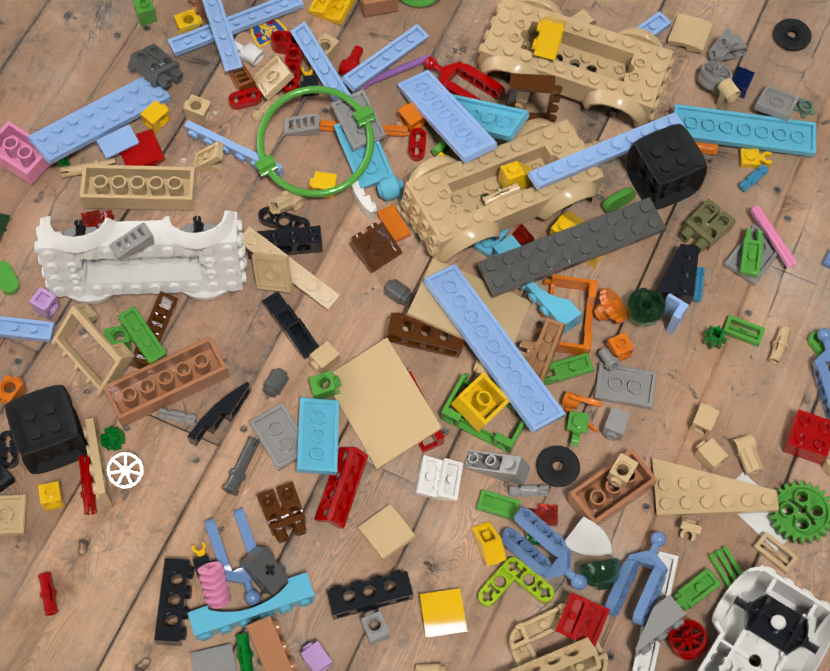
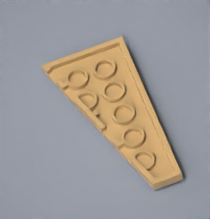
M652 458L653 474L658 479L654 485L656 517L769 513L779 511L777 490Z

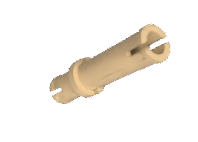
M116 158L100 161L95 159L94 162L61 166L60 172H65L61 176L65 178L82 175L83 165H109L116 163Z

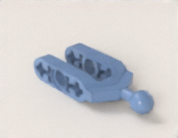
M821 328L817 333V337L823 342L825 351L813 362L824 411L827 418L830 419V372L827 364H830V329Z
M521 507L514 516L516 523L558 558L552 564L544 554L513 528L508 527L501 534L500 537L503 544L535 573L543 575L546 579L565 575L571 580L574 589H585L588 583L586 577L582 574H576L570 569L571 549L566 545L565 540L530 509Z
M239 508L234 510L233 513L249 554L256 547V543L244 510ZM214 518L204 521L217 561L223 564L226 581L244 585L246 590L245 602L248 605L258 604L261 596L253 588L250 576L243 568L232 571Z
M656 531L651 535L652 545L649 551L630 554L623 563L605 604V607L610 609L608 615L614 617L619 615L636 577L638 568L642 566L651 569L652 572L634 611L633 623L643 627L646 626L664 586L668 572L666 565L657 556L659 548L666 544L667 538L663 532Z

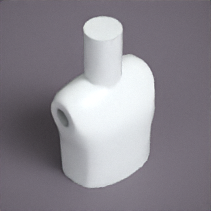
M235 41L241 61L257 66L264 58L265 52L253 43L243 46Z

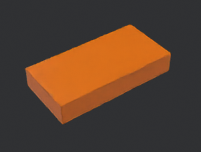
M393 204L377 212L378 218L385 224L396 243L411 236L409 229Z

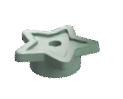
M799 98L798 105L794 111L799 112L803 119L807 115H815L816 112L813 109L814 101Z

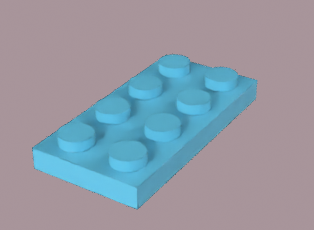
M340 123L335 124V132L354 174L364 159L367 146L353 152ZM380 141L374 143L370 164L363 175L357 180L360 188L363 187L364 190L379 184L381 178L394 175Z
M300 397L296 472L325 475L337 474L338 400Z

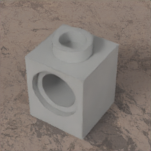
M612 407L602 435H605L609 440L620 441L630 414Z
M373 610L363 615L361 624L370 646L390 638V633L381 611L375 612ZM376 622L381 627L377 631H373L369 628V625Z

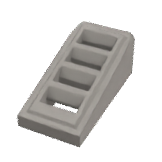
M319 113L284 118V136L320 135Z
M143 222L112 242L109 246L117 259L121 260L155 243L153 234Z

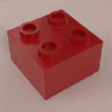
M798 409L792 419L783 452L822 465L828 457L830 450V420Z

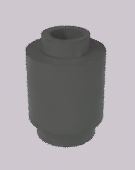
M397 279L389 280L384 287L385 295L398 304L406 305L413 296V293L410 291L411 289Z
M281 368L272 369L263 384L264 388L262 391L266 395L276 398L289 380L288 373Z

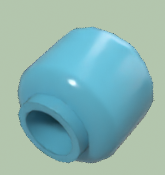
M396 175L381 178L379 184H377L380 198H384L385 201L400 198L402 190H404L402 179L398 180Z

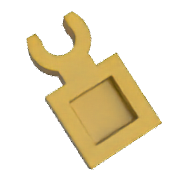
M740 149V168H758L760 164H764L766 167L771 166L772 160H766L765 158H770L772 152L766 151L759 154V149Z

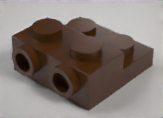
M374 222L367 227L368 231L364 234L360 231L352 236L353 241L349 243L370 273L378 270L403 253L383 222L380 224Z

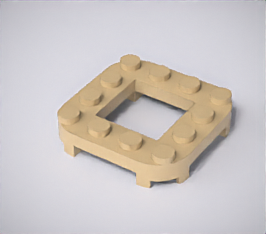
M566 603L559 604L558 607L515 626L509 638V650L517 667L537 659L531 644L556 632L555 630ZM597 641L595 649L597 650L602 667L594 671H607L608 656L603 652Z

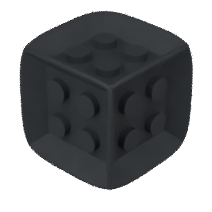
M674 124L643 136L633 143L626 160V170L640 198L643 200L650 197L656 210H659L695 194L704 182L707 164L701 150L688 130L682 124Z
M53 385L15 398L5 405L6 417L15 445L21 455L23 464L31 474L46 473L78 461V457L81 455L86 457L87 441L78 415L72 406L70 395L63 385Z

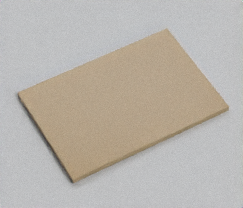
M433 258L424 278L451 265L439 260L436 261ZM460 270L513 343H515L531 301L512 292H507L493 298L485 280ZM423 278L407 315L465 341L425 286Z
M388 338L383 339L333 371L336 376H339L342 385L339 387L341 394L334 395V397L339 401L341 409L377 470L443 429Z

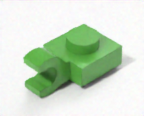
M575 411L569 412L566 431L572 432L570 446L578 447L580 434H586L589 414Z

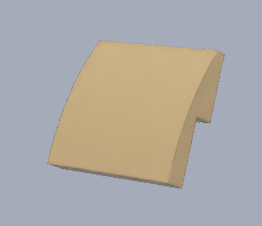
M678 14L668 38V44L684 46L690 52L703 53L714 24L698 17Z
M391 504L358 526L359 532L371 544L372 549L383 561L416 538L410 527Z

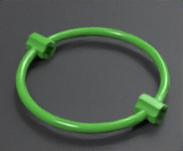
M307 86L290 91L277 99L269 107L261 120L257 133V151L260 160L254 162L262 178L269 175L277 185L296 195L325 197L344 191L363 175L370 164L375 143L371 123L376 120L375 114L369 105L362 108L351 96L334 88ZM310 93L332 95L348 103L356 111L353 113L356 124L360 128L365 126L367 134L366 153L357 171L343 183L322 190L303 189L284 181L275 172L278 170V166L271 154L266 156L264 148L266 127L276 110L287 101Z

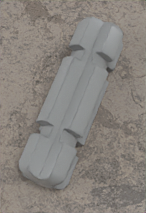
M163 407L158 412V417L164 420L168 418L169 421L187 422L189 425H195L197 421V415L193 413L186 414V412L173 409L169 411L168 408Z
M539 484V486L521 485V487L511 485L509 487L510 497H518V495H521V497H532L538 494L539 496L548 495V485Z

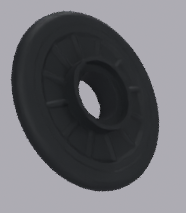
M792 18L784 19L777 23L773 32L777 44L789 51H799L806 48L812 38L809 27L804 22ZM794 32L797 37H790L788 33Z
M551 446L539 455L537 471L545 483L554 487H564L576 480L580 472V463L576 454L569 448ZM561 462L564 469L557 471L553 468V464Z

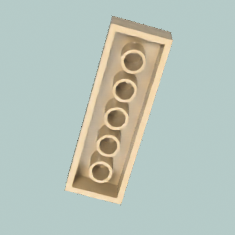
M83 165L79 197L83 208L195 210L197 175L195 167Z

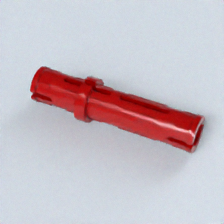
M84 455L78 457L82 487L80 496L83 499L84 515H89V507H91V515L97 513L96 495H94L92 487L93 476H91L89 469L91 459L86 455L85 463Z

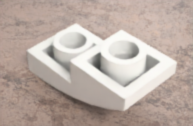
M356 181L351 185L353 198L361 212L370 221L374 220V213L377 212L375 201L371 202L370 195L365 196L364 188H360L359 182Z

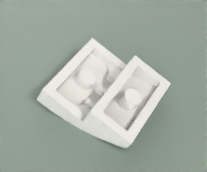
M423 455L421 457L415 494L428 498L457 501L463 463L447 458L440 460Z

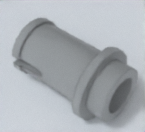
M602 348L598 352V356L603 360L608 370L615 371L619 368V359L614 357L608 348Z

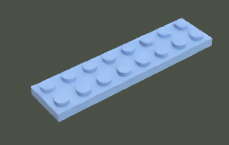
M429 70L397 84L398 90L410 103L414 104L417 111L464 163L498 148L497 142Z
M141 77L29 135L28 141L51 165L141 117L140 113L155 100L160 104H165L171 101V96L161 85L153 87L151 82Z

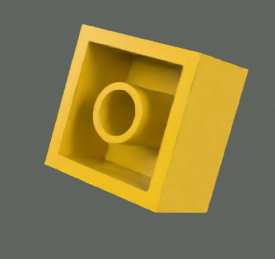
M546 15L544 19L539 21L536 31L539 32V36H536L532 46V50H535L534 55L551 60L556 59L567 20Z
M483 372L457 396L451 405L479 432L509 403V400Z

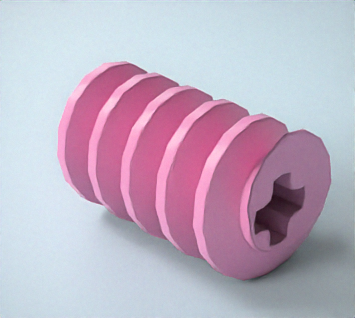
M215 561L200 566L197 571L201 574L199 580L202 581L201 587L204 589L202 593L206 596L204 601L214 609L228 605L231 601V596L229 595L223 564Z

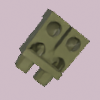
M708 198L690 219L685 222L679 237L684 242L693 238L696 241L693 246L699 247V253L705 249L709 251L723 235L733 228L736 220L724 210L720 212L721 208Z

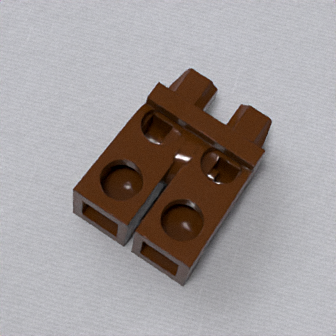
M293 481L276 487L282 508L274 488L256 495L271 534L275 536L278 543L289 540L286 532L289 529L294 528L296 536L307 533L306 517Z

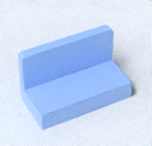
M129 124L96 140L100 152H103L106 159L139 144Z
M670 293L666 297L661 312L671 318L666 331L673 335L682 322L689 304Z

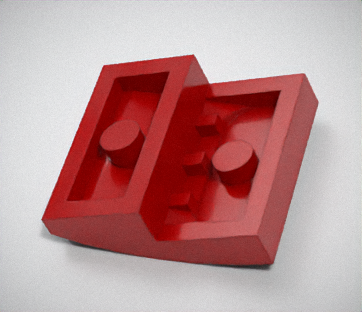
M152 129L135 134L139 144L121 152L126 166H156L166 160Z
M571 592L555 631L575 641L588 637L595 647L610 609Z

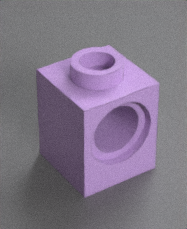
M42 287L38 289L29 301L33 311L48 320L52 318L61 306L57 296Z
M318 641L314 644L310 642L303 647V652L300 653L301 658L310 671H326L333 666L332 660Z

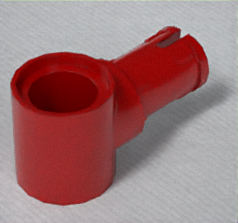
M354 46L350 56L346 60L343 59L339 67L340 75L344 76L360 64L359 60L363 54L362 47Z

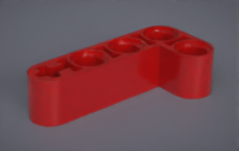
M277 30L271 34L272 50L278 54H286L285 64L295 76L282 88L283 95L290 91L300 88L304 53L300 46L295 44L297 41L290 31Z

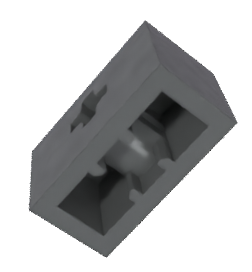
M256 546L239 564L263 593L273 595L287 581L289 576L285 573V567L273 558L274 554L269 548Z

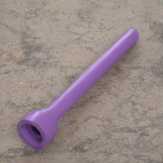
M430 55L422 56L382 72L356 92L362 89L365 91L369 85L422 65Z

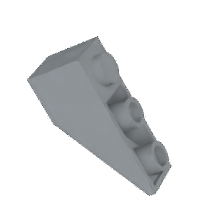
M469 450L463 467L464 469L507 483L525 485L530 466L520 456Z
M671 595L653 607L635 649L634 655L636 657L640 654H647L653 648L651 645L656 641L661 643L669 636V631L673 628L678 630L684 625L686 613Z

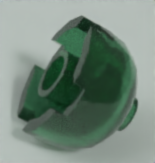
M640 288L630 295L627 302V314L631 321L639 326H653L664 315L666 303L658 291L654 292L647 290V288Z
M613 558L579 564L580 574L586 577L588 586L597 587L598 591L610 589L609 585L615 583L620 575L619 559Z

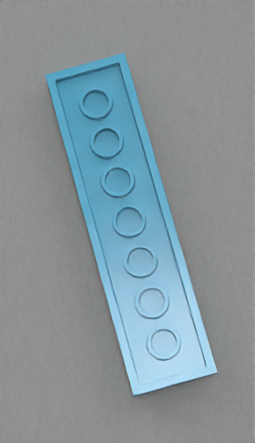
M675 104L673 107V113L677 114L696 142L809 157L816 155L815 122L789 119L787 122L776 117Z

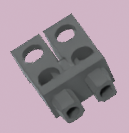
M156 44L149 45L132 53L127 67L132 72L135 70L140 72L147 81L151 82L153 87L161 85L164 89L171 85L172 80L176 83L180 82L184 74L178 69L180 63L176 60L174 61Z

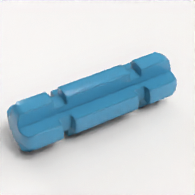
M764 164L759 166L757 170L746 177V180L744 179L740 182L739 189L743 192L750 189V187L762 179L761 177L768 173V167Z
M697 267L692 301L697 303L702 300L705 275L703 267Z

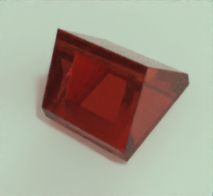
M520 224L512 234L521 246L534 241L533 235L523 224Z

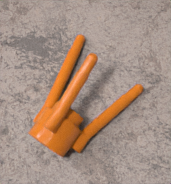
M570 391L565 393L561 404L566 407L564 411L568 413L574 411L573 408L577 409L580 402L602 407L600 400L581 396ZM588 422V427L598 433L599 430Z

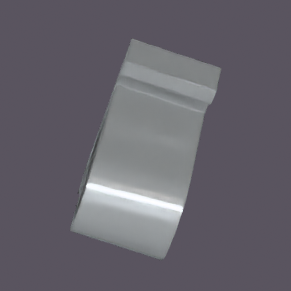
M726 29L706 54L711 61L721 63L723 60L742 57L748 51V47L738 34H734L731 29Z

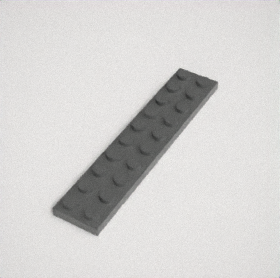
M649 197L478 262V266L494 298L665 232L666 226Z

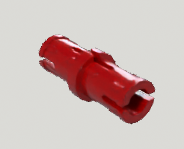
M44 572L38 575L41 588L39 595L43 600L45 616H52L58 613L55 599L57 593L53 588L51 572Z

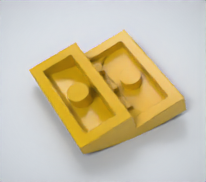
M313 0L308 12L320 19L342 25L355 0Z
M460 588L419 594L426 637L467 631Z

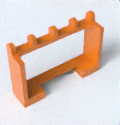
M552 275V279H544L543 284L550 286L549 294L554 295V287L588 291L582 344L559 342L556 353L571 355L588 353L589 355L593 332L591 330L598 280ZM540 311V317L549 318L548 316L545 317ZM538 328V334H541L542 328Z

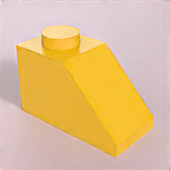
M519 161L500 166L498 181L502 188L515 182L518 183L520 189L534 185L528 177L529 172L533 169Z
M490 521L471 527L481 557L487 566L497 565L507 560L502 539Z

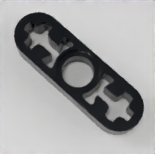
M269 207L260 209L258 213L259 222L270 228L286 229L292 228V226L297 228L302 224L305 227L310 226V222L304 217L287 212L273 214L270 212ZM267 214H270V217H267V219H264V216H266ZM283 218H287L290 221L287 225L279 223Z

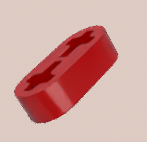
M256 87L235 91L228 97L229 106L234 110L256 106L262 101L261 91Z
M414 128L410 133L409 157L412 161L419 162L425 157L426 132L422 128ZM417 135H420V142L416 141ZM416 148H419V155H415Z

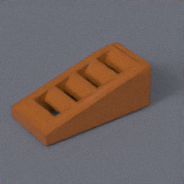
M243 62L242 69L228 72L237 91L256 87L252 75Z

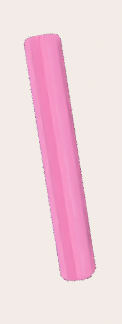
M757 205L751 208V214L787 268L794 267L797 264L796 259L761 207Z

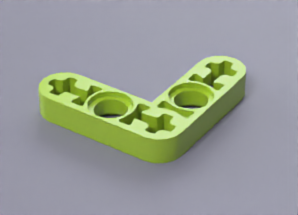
M511 557L504 562L480 590L478 602L486 608L493 606L513 582L517 583L542 604L552 601L554 589L520 559ZM509 564H511V565L517 564V568H516V569H517L520 573L522 572V569L525 570V571L522 573V575L520 576V579L517 577V576L519 575V573H518L516 570H512V571L509 570V568H510V565H509ZM527 575L532 576L535 580V583L531 586L526 585L523 581V578ZM502 577L505 579L506 585L504 587H497L494 580ZM538 582L541 584V585L539 586V588H540L542 591H545V590H548V591H549V593H548L549 598H548L547 596H545L544 598H542V597H541V593H542V592H541L539 589H536V592L533 591V589L536 588ZM489 586H491L494 590L490 598L492 601L486 600L485 602L483 601L484 596L482 594H489L491 591Z

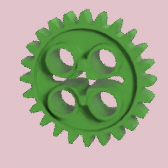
M803 480L800 481L799 485L792 481L791 487L785 483L784 490L778 488L779 511L769 512V514H772L769 521L775 522L772 528H779L778 535L786 534L784 540L791 537L793 544L798 539L801 545H803L805 540L811 545L813 538L819 542L820 535L825 538L827 535L826 531H830V503H828L830 496L824 497L826 490L819 492V485L812 488L810 481L807 486H804ZM797 496H803L806 502L798 501ZM789 509L792 514L786 515L782 510ZM817 510L821 513V516H815L811 511ZM804 523L807 529H800L797 524Z

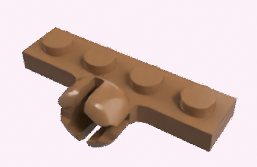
M546 318L537 342L525 339L519 345L522 349L527 350V353L520 352L543 384L566 327V324L550 318Z

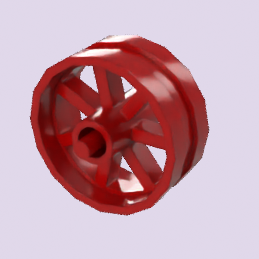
M687 619L684 620V625L678 630L673 628L669 632V642L672 651L677 657L684 660H695L706 652L708 640L704 627L695 620ZM693 629L699 631L698 633L692 635ZM678 632L682 635V637H675V636L677 635ZM704 636L703 643L696 641V639ZM673 643L682 644L678 648H676Z

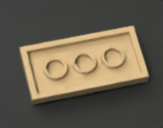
M94 418L85 419L86 426L83 427L85 439L88 441V445H86L87 455L92 463L89 464V469L95 481L92 483L93 492L97 496V500L101 501L104 507L110 506L112 501L103 447L100 442V431Z

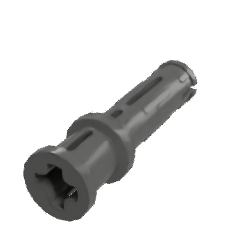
M248 437L235 467L229 471L230 476L226 484L222 486V490L234 496L239 494L238 489L242 481L246 479L245 472L260 444V441L256 440L255 437Z

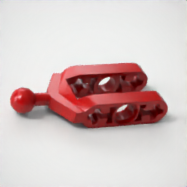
M432 56L427 57L424 61L426 69L436 70L440 73V83L451 94L481 100L452 82L457 74L494 99H500L505 93V89L500 83L470 64H464L459 61L443 67Z

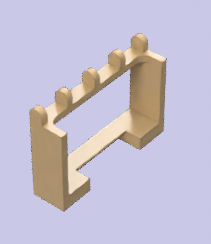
M87 302L76 304L71 307L51 344L53 346L59 345L64 350L62 356L64 358L69 356L75 363L74 370L76 372L81 370L87 376L85 382L88 385L93 383L98 389L96 394L98 397H101L105 393L103 386L121 378L135 355L123 342L112 345L92 323L97 319L98 315ZM79 322L115 361L103 382L65 341V339L70 338Z

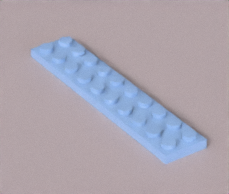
M454 264L424 278L423 283L530 431L535 433L563 418L566 413L457 265Z

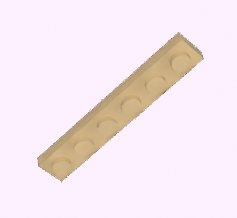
M250 226L243 233L245 247L252 253L288 256ZM289 257L292 283L329 311L340 295Z

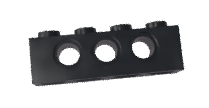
M320 225L256 231L287 255L323 252ZM247 249L248 259H252L251 255L253 253Z
M169 558L164 560L154 637L157 645L182 646V641L186 640L187 628L184 625L185 619H189L187 612H190V608L187 607V600L191 599L192 587H189L190 579L194 578V567L191 565L190 560ZM177 578H182V579H183V582H182L181 585H179V586H174V585H173V581H174L175 579H177ZM174 598L181 599L177 606L170 605ZM173 618L178 619V623L174 627L168 626L169 620Z
M396 570L391 572L389 576L382 577V575H376L371 577L369 581L362 582V580L351 582L346 587H342V585L330 588V591H327L332 617L335 620L413 600V591L408 572ZM391 584L395 587V590L387 592L384 590V587ZM371 589L375 592V595L373 597H366L364 592ZM347 595H353L355 600L348 603L344 598Z

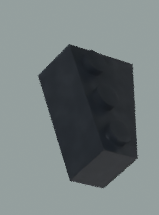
M680 244L652 300L665 302L667 295L670 293L690 306L694 297L699 256L698 246Z

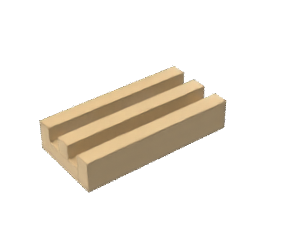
M767 531L753 547V549L785 574L799 558ZM767 539L769 542H771L774 546H776L779 550H781L792 560L789 561L788 559H786L778 551H776L769 544H767L764 540ZM760 545L766 548L769 552H771L774 556H776L787 566H784L781 562H779L776 558H774L771 554L764 550Z

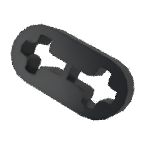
M4 431L0 434V462L5 468L13 469L19 464V451L11 431ZM7 437L11 438L9 441L10 447H7V444L4 442L7 440ZM9 452L13 457L10 463L6 461Z

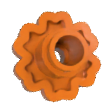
M610 287L602 289L599 296L601 302L594 308L596 317L600 321H607L611 318L618 324L628 320L626 306L616 291H612Z

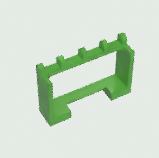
M466 373L462 374L441 411L440 419L510 454L526 425L525 422L521 421L512 439L498 432L495 435L483 428L477 432L467 420L462 418V414L451 409V403L457 398L462 387H468L471 384L467 380L469 375ZM510 402L505 406L517 412Z

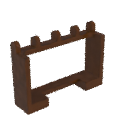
M511 73L509 99L506 106L515 108L517 91L550 93L547 112H529L530 116L527 121L543 118L555 122L557 116L551 113L558 112L559 107L553 103L560 102L561 97L557 94L562 92V86L555 85V76Z

